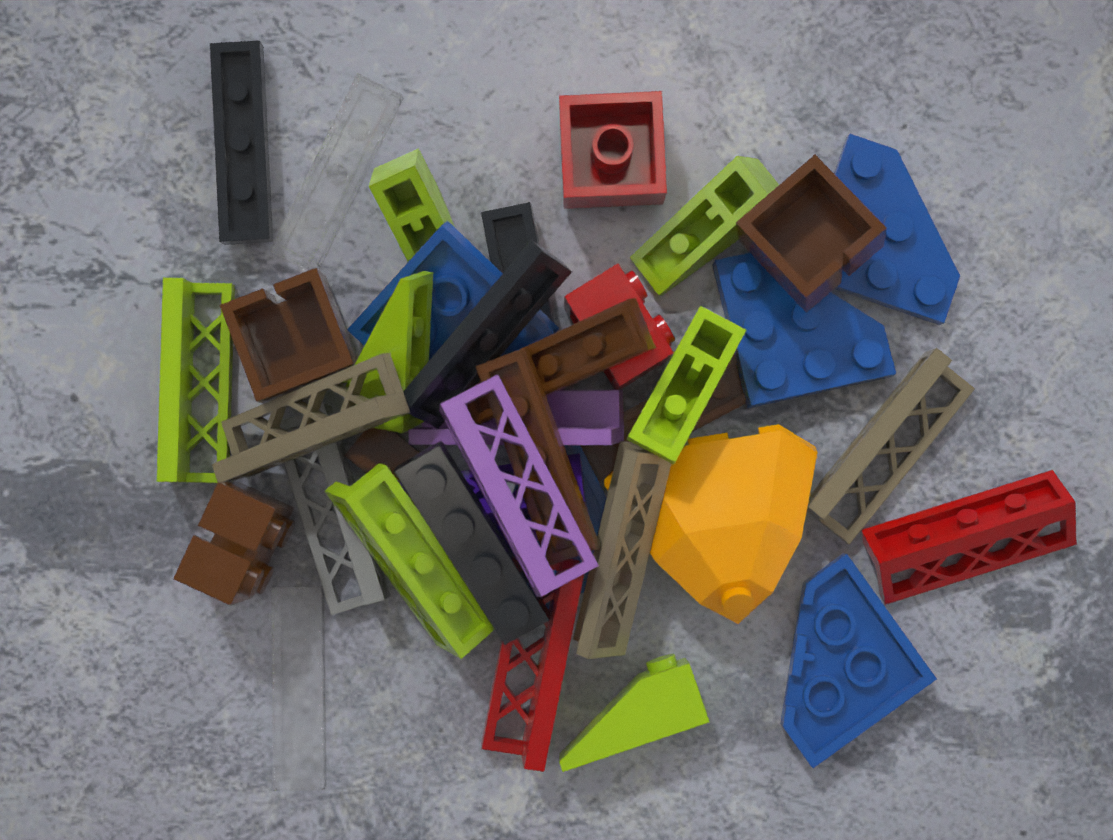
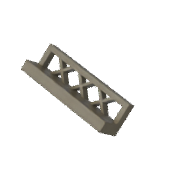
M938 348L923 353L810 493L807 512L846 544L850 545L975 390L973 386L948 367L953 360ZM939 377L957 390L945 407L927 409L925 394ZM939 413L933 422L928 425L927 414ZM918 415L921 437L913 446L895 448V431L907 416ZM908 452L897 465L896 453ZM887 454L890 473L888 478L881 485L864 486L862 472L876 455ZM876 491L866 504L864 492ZM856 493L858 515L845 528L833 519L829 513L845 494Z
M391 354L377 355L222 421L221 423L232 456L212 464L217 482H228L251 477L409 414L410 410ZM378 370L386 395L368 399L360 394L367 374ZM351 381L349 388L343 385L344 383ZM327 390H332L345 397L340 412L330 416L319 411ZM310 398L308 404L303 402V400ZM289 406L304 414L299 429L291 432L280 428L285 410ZM270 415L269 420L263 418ZM252 423L264 430L260 445L248 449L241 426Z
M620 441L597 536L600 548L594 550L593 553L599 566L589 571L573 640L579 642L576 654L587 659L622 656L626 653L671 468V463L632 442Z

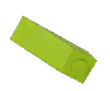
M419 148L374 168L369 188L404 256L409 262L442 224L449 221L454 226L441 191Z
M736 156L629 258L659 296L666 294L738 241L736 222L779 186L778 182L759 159Z
M422 271L399 280L354 364H359L380 354L390 353L403 391L429 362L433 272ZM378 370L368 373L360 394L368 399L386 395ZM349 381V382L347 383V385H346L348 388H349V385H350L351 381ZM406 414L374 428L405 433L424 421Z
M700 305L627 440L674 465L742 340L746 329Z
M673 653L646 662L648 670L638 673L559 753V763L562 772L709 723L693 671L686 657L677 660Z

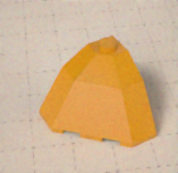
M779 424L758 427V434L729 439L728 433L689 438L688 445L683 447L675 464H671L650 554L655 562L699 604L739 624L773 593L802 538L818 454L816 447ZM613 471L604 479L607 490H609Z

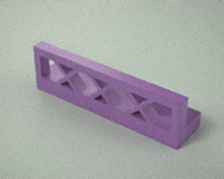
M496 375L441 403L439 412L536 597H541L599 566L499 376ZM493 392L503 410L497 431L475 424L466 404ZM506 420H508L516 437L503 433ZM481 434L494 438L491 451H489ZM500 440L523 448L528 459L522 478L500 472L494 461ZM532 467L541 484L528 481ZM506 481L519 485L515 499ZM525 488L547 494L553 505L547 526L525 520L519 508ZM557 515L566 532L553 528ZM531 529L544 533L541 546H539ZM551 535L572 541L582 560L581 563L557 576L554 575L545 558Z
M559 390L546 396L563 445H613L624 441L623 390ZM495 419L481 424V426L497 431L498 427ZM445 421L439 428L423 422L422 427L409 429V445H434L441 440L444 445H457ZM481 434L486 445L493 444V437ZM500 440L499 445H504L502 440Z

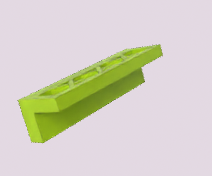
M163 277L156 482L218 483L215 473L190 472V451L203 439L217 451V462L230 457V447L221 422L231 418L233 339L222 311L221 315L207 328L195 316V294L221 295V304L235 299V285L232 283H192L185 278ZM194 325L202 332L195 339ZM219 328L220 341L213 335V333ZM208 339L220 351V362L212 372L204 377L193 365V352ZM194 375L200 383L192 390ZM217 377H219V391L211 384ZM207 389L218 401V414L203 427L192 415V401ZM191 425L198 431L192 439ZM218 426L216 440L210 432Z
M377 464L351 486L336 481L325 490L327 496L437 646L462 659L495 630L421 513L386 465Z

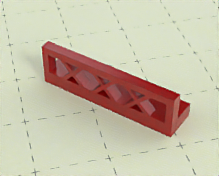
M1050 470L862 529L863 544L876 567L879 594L884 604L887 605L1077 545L1076 501L1055 472ZM1060 521V531L1042 537L1037 536L1046 525ZM1008 537L1012 538L1004 549L994 552L988 551L997 541ZM957 553L964 554L956 564L947 567L940 566L948 556ZM910 568L916 569L908 579L892 584L891 574Z
M567 559L550 565L552 570H556L555 576L579 564L580 561ZM584 574L541 596L544 604L550 601V620L544 623L543 637L527 648L524 647L519 638L506 645L501 640L481 748L522 755L524 769L541 772L545 770ZM514 644L519 653L510 658L512 645ZM540 651L537 665L531 656ZM523 661H526L535 673L534 684L515 696L505 682L507 672ZM504 692L510 701L501 706ZM531 699L527 712L522 704ZM516 709L526 723L523 740L495 736L497 721Z

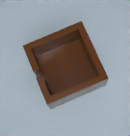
M816 154L736 222L740 243L806 313L841 284L842 269L850 276L884 247L887 230L883 223Z
M317 268L273 284L276 294L286 301L277 303L275 296L262 288L220 305L256 402L267 403L354 366L358 359L328 280Z
M218 482L198 524L199 527L213 532L214 536L210 542L197 535H193L173 579L230 606L253 598L254 593L261 595L266 589L274 571V567L268 565L276 546L283 548L286 545L294 529L295 521L290 519L294 507L241 482Z

